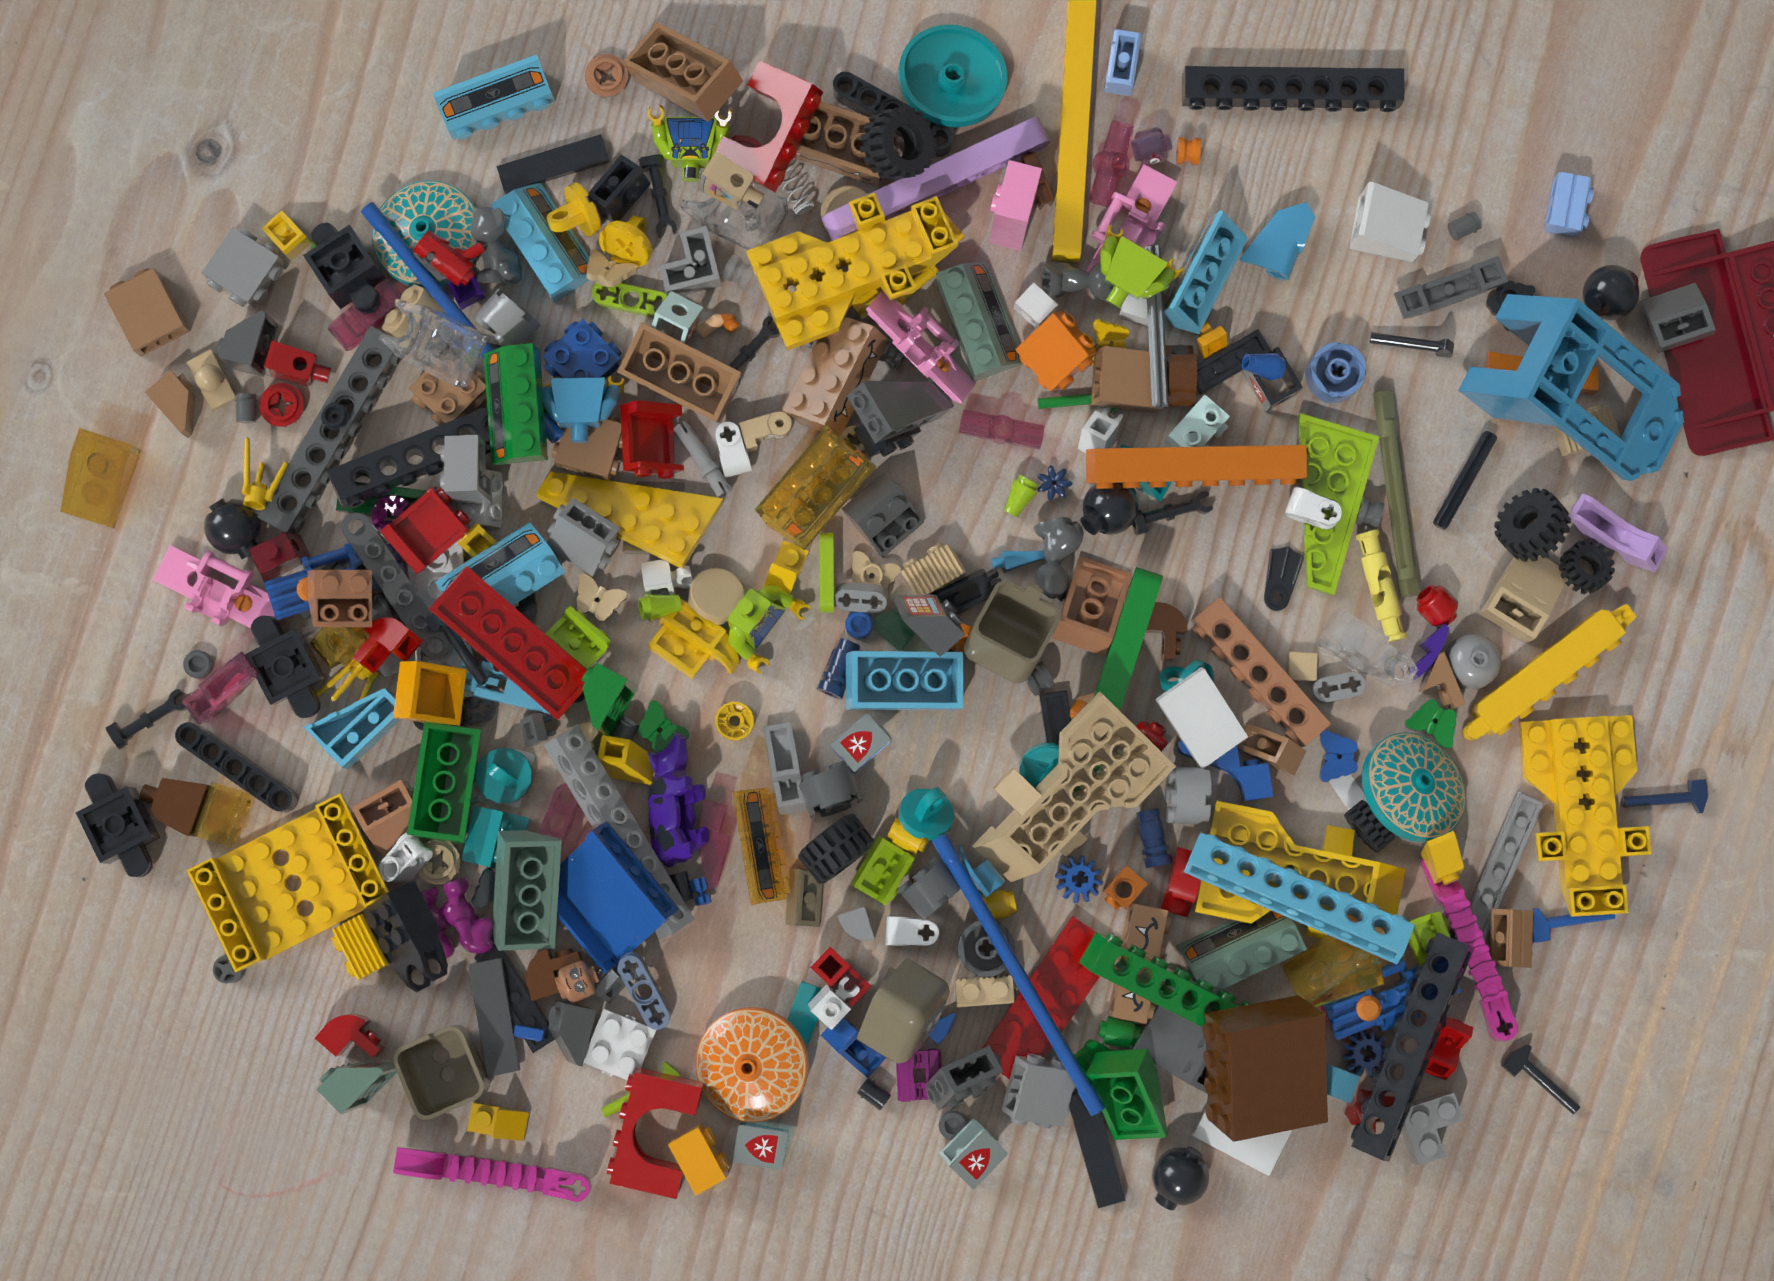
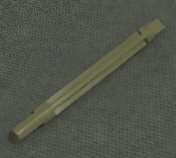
M1392 390L1377 391L1373 393L1400 597H1414L1420 595L1393 394Z

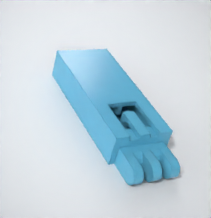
M461 661L460 666L467 668L464 662ZM482 661L481 665L479 664L489 679L481 686L478 685L471 673H466L468 683L465 684L464 690L473 692V696L550 715L491 663ZM488 675L507 680L504 692L485 687L486 684L498 686L499 679L488 677Z

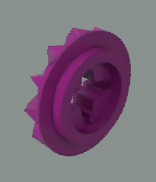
M398 496L383 497L376 502L371 511V523L375 526L377 532L382 534L380 530L387 524L392 523V521H384L389 516V510L394 516H400L411 504Z

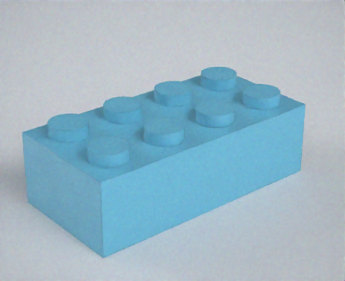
M851 651L846 653V710L963 709V652H945L941 657L935 652Z

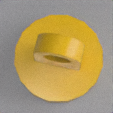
M576 182L565 187L564 195L567 204L547 215L551 231L563 232L578 226L588 237L599 233L598 231L601 230L600 216L593 202L589 203L585 198L588 196L587 190Z
M633 215L628 223L623 221L609 222L599 235V244L604 253L608 252L611 256L610 260L615 261L616 264H636L637 269H640L643 265L645 266L653 252L651 242L645 235L647 220Z

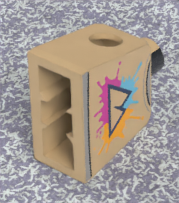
M717 151L702 173L700 191L736 210H739L744 202L758 209L765 197L764 193L753 188L755 177L753 174Z

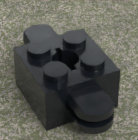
M328 222L317 225L311 233L312 241L316 247L303 256L325 291L340 310L352 302L354 307L362 314L375 312L381 305V299L374 287L385 281L386 277L370 252L350 225L339 232Z
M263 615L257 617L251 624V632L259 647L244 654V657L256 674L254 676L269 704L276 705L287 699L296 716L299 718L313 717L320 710L321 704L312 686L326 679L301 629H293L284 634L278 621L273 616Z
M99 773L91 775L85 782V790L92 804L75 813L99 862L111 864L120 860L128 876L144 877L148 875L153 869V861L145 846L160 839V836L143 801L139 800L137 789L126 786L118 790L112 777Z

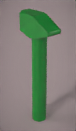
M1092 393L1037 398L1038 409L1090 405ZM1110 408L1111 414L1116 412V408Z

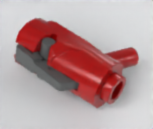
M428 230L413 249L415 258L438 281L448 279L457 287L461 283L466 286L476 273L472 270L474 264L469 260L485 252L481 243L478 242L466 250L454 249L449 245V241Z

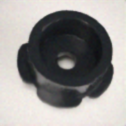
M330 403L323 409L321 414L322 423L326 424L330 430H338L339 427H344L348 423V410L342 404ZM334 414L338 415L337 419H333Z

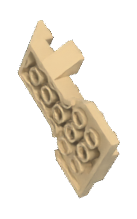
M1099 691L1060 732L1059 763L1036 788L1013 767L993 787L1014 810L996 829L991 826L974 843L973 847L986 860L989 859L992 865L1010 882L1038 873L1058 852H1061L1067 858L1075 853L1088 839L1080 829L1099 810H1110V807L1122 806L1125 808L1138 807L1176 766ZM1115 745L1120 746L1117 751L1113 750ZM1098 765L1100 768L1095 772L1093 769ZM1079 786V791L1075 792L1073 789Z

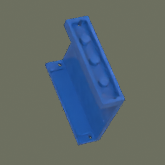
M607 821L586 835V840L560 864L557 906L558 919L566 926L604 974L617 966L624 954L633 952L679 910L678 906Z

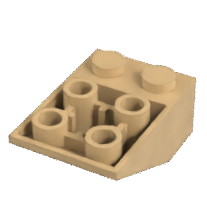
M1541 555L1538 556V561L1533 562L1529 558L1527 562H1524L1520 558L1517 560L1513 557L1479 614L1526 643L1535 640L1547 621L1567 580V577L1562 579L1560 576L1564 570H1559V565L1546 557L1542 558Z

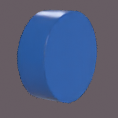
M852 612L849 614L845 621V629L848 635L854 639L868 637L873 629V621L870 615L866 612Z

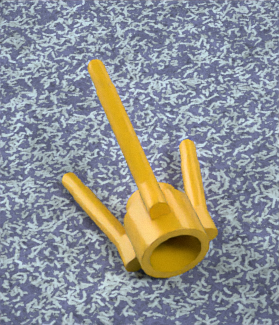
M248 437L244 440V475L241 492L245 495L243 504L251 509L264 510L267 501L273 500L274 492L288 467V462L282 464L269 490H267V485L262 483L265 468L264 462L259 464L256 480L250 484V439Z
M352 658L349 664L316 692V695L319 698L350 671L351 674L333 694L331 700L336 701L356 677L362 681L367 677L368 680L359 698L361 700L368 696L372 684L379 673L375 672L373 674Z

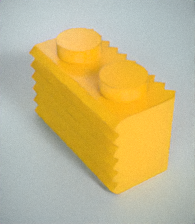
M360 914L332 929L335 935L331 938L333 945L339 953L343 951L348 960L344 965L352 978L356 976L357 980H363L391 965L387 955L379 946V940L373 928L366 921V914Z

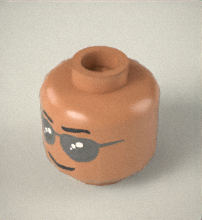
M577 961L560 968L558 972L559 977L555 978L562 999L567 998L572 1003L594 995L596 990L594 984L599 982L594 966L588 968L584 961Z

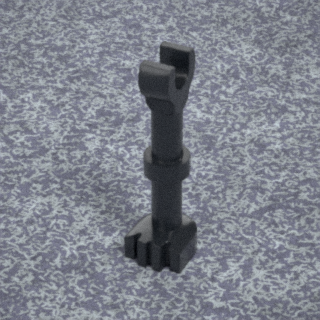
M661 154L640 157L638 159L640 167L644 172L650 171L653 186L651 195L652 199L656 201L659 222L656 226L657 235L659 238L663 237L662 228L666 225L670 226L673 235H676L677 226L670 219L666 201L668 191L667 188H664L660 170L665 165L664 158Z
M771 316L764 319L759 334L747 346L744 345L739 350L740 354L728 366L739 371L748 360L752 361L756 357L755 353L766 341L780 336L778 328L774 331L768 328V325L772 322Z
M1201 492L1195 499L1176 505L1171 503L1165 504L1161 509L1145 513L1138 509L1137 517L1132 524L1134 533L1141 535L1149 532L1147 523L1166 519L1169 521L1175 519V516L1196 511L1200 514L1209 513L1213 510V506L1203 507L1200 503L1202 498L1209 496V492Z
M176 689L171 692L164 704L149 713L145 711L140 714L139 719L121 729L118 723L114 722L107 726L105 730L120 750L128 745L127 738L146 727L148 729L153 727L154 722L176 710L185 711L191 705L187 701L181 705L176 704V698L183 694L182 690Z

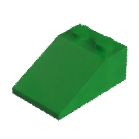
M1148 1049L1096 1052L1086 1076L1106 1107L1102 1112L1114 1139L1166 1138L1168 1131L1158 1073Z

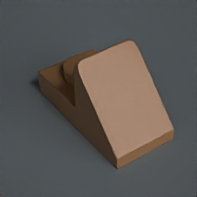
M1445 652L1440 653L1428 668L1419 692L1439 685L1441 690L1438 691L1442 704L1448 706L1449 709H1454L1466 703Z

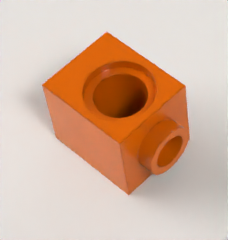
M1127 865L1123 866L1102 891L1107 895L1104 900L1115 910H1118L1119 907L1127 910L1148 883ZM1120 882H1126L1130 886L1131 891L1126 898H1121L1116 893V886Z

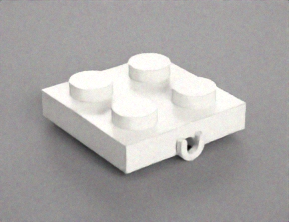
M604 1008L587 1047L583 1063L602 1070L603 1074H608L611 1077L615 1075L628 1080L629 1074L634 1075L638 1067L641 1068L656 1030L637 1022L633 1016L628 1014L622 1016Z

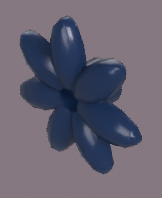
M1052 465L1048 467V475L1041 473L1037 475L1044 482V484L1037 488V491L1045 492L1048 490V501L1053 500L1056 493L1060 497L1066 498V493L1062 487H1070L1073 483L1063 479L1067 472L1066 469H1062L1056 474Z

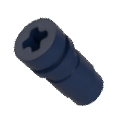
M840 638L827 663L829 666L827 672L824 671L822 674L824 679L819 681L818 691L836 699L843 698L846 691L844 689L846 687V653L859 651L860 646L858 644Z
M1159 808L1137 812L1140 837L1144 846L1142 855L1146 856V859H1143L1145 869L1173 863L1172 856L1167 851L1170 850V847L1166 845L1165 831L1162 819L1160 818Z

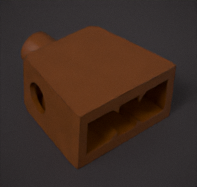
M162 778L158 788L144 784L140 791L139 800L152 804L149 812L150 817L186 836L196 837L214 786Z

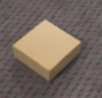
M1288 653L1287 674L1293 681H1317V653Z

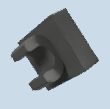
M540 712L520 720L527 747L538 745L556 734L555 730L546 731L544 723L552 720V716L542 717Z
M598 968L596 973L599 982L595 987V993L610 1004L623 990L625 984L619 973L614 970L604 974Z

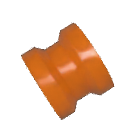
M1178 137L1176 164L1182 165L1184 162H1191L1192 165H1199L1201 138L1186 140L1185 137Z

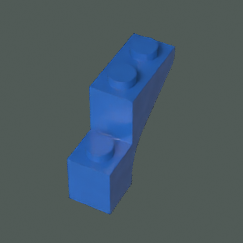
M1183 741L1176 743L1179 754L1194 760ZM1237 745L1209 764V766L1225 771L1235 780L1242 802L1274 797L1268 763L1260 764V759L1243 761L1244 767H1240Z

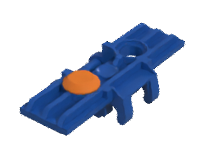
M350 543L344 544L343 548L308 559L306 556L301 557L304 570L264 582L276 620L310 610L307 571L346 558L349 560L350 567L343 570H356L359 565L363 564L357 554H354ZM390 543L386 544L405 573L400 554ZM372 578V590L378 589L379 587Z
M1401 957L1398 964L1389 963L1364 974L1358 972L1354 974L1357 989L1322 1002L1335 1039H1342L1377 1025L1381 1032L1393 1028L1398 1018L1404 1016L1407 1008L1404 1006V1002L1408 992L1412 990L1411 987L1416 980L1415 974L1419 965L1408 969L1403 957ZM1446 958L1440 959L1436 965L1438 973H1444L1449 967V962ZM1399 972L1400 980L1394 982V987L1381 992L1371 991L1370 986H1367L1369 983ZM1431 985L1426 990V997L1428 1000L1436 998L1438 988L1436 985ZM1459 986V989H1458L1457 993L1462 992L1461 989H1460V986ZM1420 1012L1416 1015L1415 1019L1420 1017Z

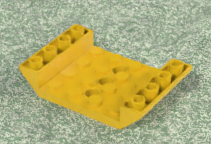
M342 793L315 805L316 809L219 858H210L186 870L235 973L266 961L363 912L364 909L389 892ZM279 850H285L289 854V861L284 866L278 865L275 861V855ZM292 875H297L301 879V886L296 891L290 890L287 886V880ZM304 900L311 901L314 907L312 914L309 916H303L299 911V906Z

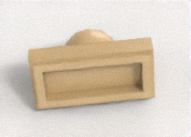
M211 349L186 362L195 378L197 386L200 388L213 412L235 401L236 394Z

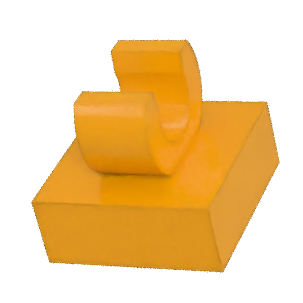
M1208 322L1204 323L1200 334H1198L1197 342L1199 354L1205 360L1228 347L1227 333L1222 326L1213 330Z

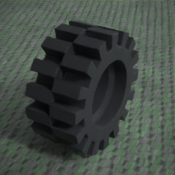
M1589 539L1582 542L1579 541L1564 552L1559 561L1562 563L1559 565V570H1564L1560 576L1562 579L1567 577L1568 581L1565 582L1567 586L1574 585L1573 591L1577 592L1581 589V594H1586L1587 592L1589 594L1594 593L1613 578L1612 574L1615 573V568L1611 566L1615 562L1614 559H1608L1611 553L1609 551L1605 553L1603 551L1605 546L1602 544L1597 547V541L1593 540L1590 543ZM1580 558L1591 564L1594 575H1590L1583 570L1580 565Z
M1360 800L1344 814L1352 830H1355L1356 835L1375 853L1381 851L1395 839L1394 833L1389 831L1377 819L1369 804L1364 800Z

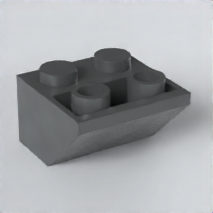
M1696 283L1641 301L1658 353L1712 336L1716 330L1707 303Z
M885 473L881 474L842 508L855 528L882 558L924 523L901 488Z

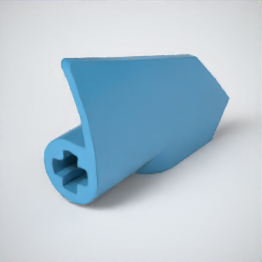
M1307 202L1277 211L1240 257V262L1266 268V273L1276 279L1289 280L1297 257L1303 250L1315 220V215Z
M962 844L959 846L964 867L977 889L985 897L989 896L1006 882L989 859L976 869H972Z

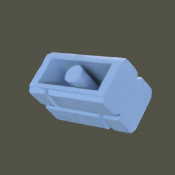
M1119 29L1114 30L1104 92L1131 96L1142 34Z
M1559 172L1553 178L1544 228L1545 232L1577 237L1582 230H1586L1590 217L1589 214L1585 213L1586 206L1591 203L1594 195V188L1590 187V177Z

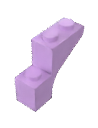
M1583 493L1571 509L1569 516L1571 521L1585 538L1589 539V542L1597 541L1598 545L1602 544L1606 548L1617 551L1626 563L1656 573L1668 551L1667 546L1660 537L1632 526L1593 497Z

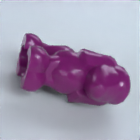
M466 876L444 884L448 901L441 908L436 904L438 899L436 887L421 891L441 930L437 933V936L443 946L446 958L451 957L455 950L454 943L445 934V929L449 926L457 929L461 946L470 953L482 954L493 947L491 930L494 923L489 918L479 919L472 905L466 900L465 893L469 888V880Z

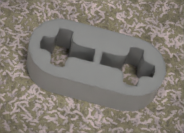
M847 582L837 587L834 602L839 609L844 611L879 613L886 608L888 592L884 587L876 584ZM845 593L849 594L850 600H845ZM873 595L877 596L878 602H873Z
M1357 672L1323 677L1312 685L1311 694L1320 703L1354 698L1364 692L1366 682L1364 677ZM1349 677H1352L1354 682L1358 681L1359 686L1355 688V692H1352L1351 688L1341 689V684L1349 682ZM1322 683H1325L1326 687H1336V691L1328 693V698H1325L1324 694L1318 693Z

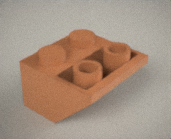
M372 570L307 571L308 603L314 627H372Z
M404 780L397 781L351 807L364 833L383 858L386 857L398 839L408 830L413 792L408 782Z

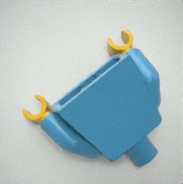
M609 376L607 388L605 377H551L549 384H543L544 409L551 420L559 422L561 428H571L572 443H587L588 428L601 427L602 421L608 419L617 405L619 396L624 392V378L619 383H613V377Z

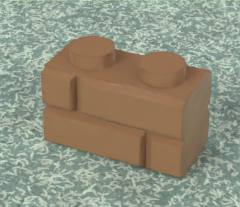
M1491 909L1490 956L1492 961H1495V966L1532 968L1533 911Z

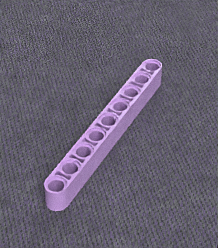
M1034 117L930 165L929 168H924L925 172L920 175L903 178L874 192L885 215V221L911 211L912 205L936 196L939 198L1007 166L1009 160L1016 162L1023 155L1034 151L1038 152L1048 146L1051 140L1039 117ZM849 203L829 212L821 219L832 241L857 232Z

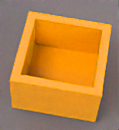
M420 661L400 662L393 718L460 726L467 669Z
M702 1123L672 1139L668 1144L695 1196L725 1180L729 1175V1167H731L724 1152L718 1153L714 1144L717 1142L713 1131L709 1126L705 1128Z

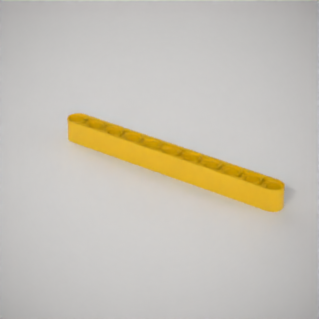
M1068 0L1052 261L1080 263L1096 0Z

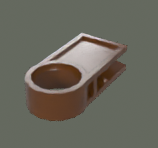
M1035 151L1021 156L1023 164L1042 168ZM1043 169L1041 170L1035 197L1039 210H1042L1046 204L1052 206L1054 201Z

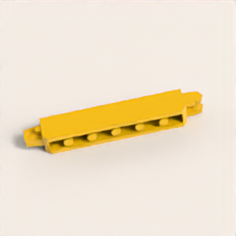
M1624 604L1611 612L1601 609L1591 614L1475 703L1471 711L1474 719L1467 726H1464L1463 731H1461L1463 738L1473 741L1486 733L1488 736L1496 733L1501 736L1513 727L1510 723L1518 716L1523 719L1535 710L1532 705L1541 699L1542 702L1547 701L1557 693L1554 689L1561 683L1567 685L1579 676L1576 671L1581 667L1585 666L1588 669L1600 660L1598 654L1605 649L1610 652L1620 645L1622 641L1619 638L1626 634L1625 629L1637 617L1628 604Z

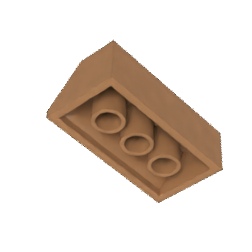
M641 322L617 373L718 423H721L734 397L741 375L740 371Z

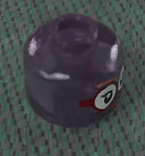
M1160 127L1139 131L1135 134V140L1131 141L1135 161H1140L1142 165L1146 166L1166 161L1168 159V151L1173 149L1169 133L1164 134Z

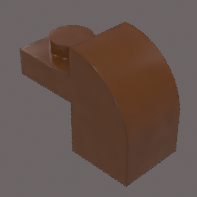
M1166 345L1168 406H1195L1197 356L1194 354L1193 345Z
M1155 602L1146 633L1162 634L1161 661L1172 662L1175 660L1176 655H1180L1181 639L1176 638V634L1184 635L1187 633V623L1183 614L1174 606Z
M572 948L556 952L557 958L553 959L551 950L545 949L533 957L526 972V982L532 1001L559 993L555 978L558 977L556 970L577 961H583L580 951L573 953Z

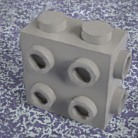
M232 227L202 271V274L208 279L206 284L221 293L224 289L231 294L229 298L241 307L248 304L255 308L257 303L261 304L268 294V287L272 281L279 279L285 263L279 257L280 252L273 246L266 243L263 247L255 242L257 237L246 229L240 232Z
M574 498L566 506L562 504L554 514L553 519L555 521L547 531V534L550 536L547 544L553 552L593 577L599 568L604 570L612 558L611 554L619 543L616 536L620 528L609 519L602 517L591 510L586 504Z
M1030 1053L1027 1057L1016 1056L1001 1110L1011 1117L1010 1120L1020 1125H1027V1122H1035L1036 1125L1048 1129L1052 1125L1063 1126L1065 1118L1069 1114V1103L1076 1086L1059 1058L1053 1057L1052 1061L1044 1060L1042 1056Z

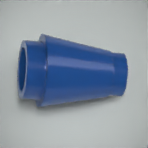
M1277 353L1245 354L1242 359L1243 370L1270 381L1280 379L1285 372V359Z

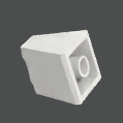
M1368 182L1358 198L1349 249L1414 262L1418 255L1423 254L1426 239L1422 238L1424 228L1427 229L1430 223L1431 212H1427L1429 203L1380 184Z

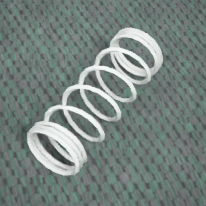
M789 166L786 171L792 169L793 166ZM798 175L782 182L785 183L782 191L790 193L787 200L789 202H796L793 206V211L795 215H801L813 208L814 202L813 200H808L795 209V206L801 200L809 196V194H806L800 199L789 200L796 190L804 186L800 185L796 189L784 191V187L790 181L798 178Z

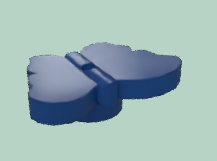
M1328 730L1322 731L1320 733V743L1326 752L1324 754L1326 762L1319 772L1320 780L1326 783L1332 779H1338L1341 776L1345 777L1355 773L1358 766L1353 760V753L1357 751V743L1347 737L1342 738L1339 734H1333Z

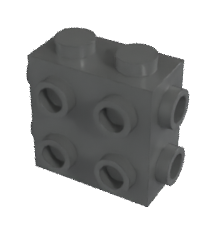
M987 1046L940 1068L925 1085L929 1100L936 1105L938 1111L947 1106L949 1110H952L965 1102L964 1099L971 1095L973 1099L984 1095L989 1091V1087L997 1083L996 1078L1003 1071L999 1056L992 1051L990 1046Z

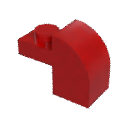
M388 617L380 618L372 622V627L364 629L370 636L352 658L375 674L391 653H394L402 661H408L423 640L398 620Z
M1177 847L1173 863L1170 867L1169 882L1160 909L1188 917L1193 902L1195 903L1201 880L1184 872L1192 851Z
M829 947L810 967L834 990L838 988L837 983L840 977L845 974L849 977V980L844 984L845 990H851L857 984L860 988L858 994L846 999L851 1006L871 987L832 947Z
M359 1014L341 1015L330 1020L314 1038L335 1057L341 1056L352 1042H355L372 1058L377 1057L385 1048L380 1044L382 1039L379 1035L370 1029L367 1032L364 1030L371 1020Z
M1447 1017L1425 1073L1446 1081L1457 1069L1460 1050L1472 1037L1474 1027L1464 1024L1461 1020Z

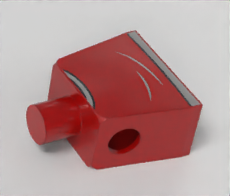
M271 341L264 365L267 376L309 387L311 386L312 379L328 383L332 371L331 367L317 363V355L276 341ZM305 364L306 368L304 370H296L298 365Z

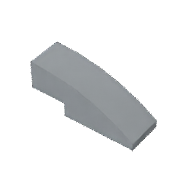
M791 721L764 726L779 815L807 811L799 788L802 778Z

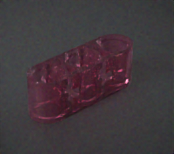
M385 279L374 287L381 299V305L375 312L362 314L352 305L329 325L328 331L345 351H350L358 346L370 326L376 329L380 328L385 322L386 315L398 307L402 293L390 279Z
M566 783L560 784L555 789L538 832L539 834L560 838L562 840L561 852L579 808L575 798L570 804H564L561 801V793L569 788ZM555 815H561L565 821L562 829L555 831L551 827V819Z

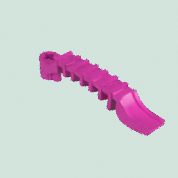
M1421 860L1420 863L1431 892L1438 905L1443 904L1445 909L1442 915H1445L1450 920V932L1454 931L1458 941L1474 948L1468 963L1470 968L1468 974L1473 976L1476 983L1473 987L1479 991L1482 998L1479 1000L1486 1022L1488 1035L1497 1042L1512 1039L1517 1034L1518 1025L1510 1008L1508 993L1502 986V978L1498 976L1495 961H1492L1488 951L1490 949L1485 944L1482 937L1483 932L1479 930L1476 922L1477 918L1471 911L1469 900H1466L1464 889L1458 880L1444 885L1443 881L1434 884L1424 860ZM1500 1023L1502 1025L1507 1024L1508 1026L1505 1034L1503 1032L1498 1033L1496 1029L1500 1026Z
M397 1147L393 1169L394 1174L442 1180V1177L450 1178V1182H455L456 1179L465 1180V1183L468 1184L473 1181L480 1182L484 1186L486 1184H494L498 1188H502V1186L512 1187L513 1190L521 1188L527 1189L530 1193L540 1191L543 1192V1195L574 1202L584 1200L592 1188L591 1180L583 1173L564 1171L553 1167L543 1168L538 1167V1165H523L520 1162L517 1164L510 1163L507 1160L496 1161L491 1160V1158H475L472 1155L468 1157L461 1156L458 1153L446 1154V1152L427 1151ZM576 1180H580L581 1186L585 1187V1190H581L579 1195L575 1194V1189L569 1186L573 1185Z

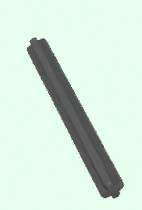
M1148 245L1144 248L1161 258V248L1159 245ZM1162 291L1147 298L1153 408H1165L1169 405Z

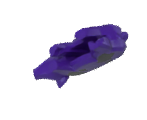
M674 732L671 742L660 752L648 753L651 768L655 771L648 793L651 847L660 862L666 867H673L674 864L684 863L691 859L695 850H698L709 841V830L706 826L699 830L693 829L696 818L693 804L705 799L706 790L702 784L693 785L692 778L687 776L685 769L689 758L686 737L677 732Z

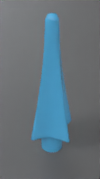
M1044 550L1003 551L1000 554L1001 557L991 558V564L993 569L1003 568L1005 573L1045 559Z

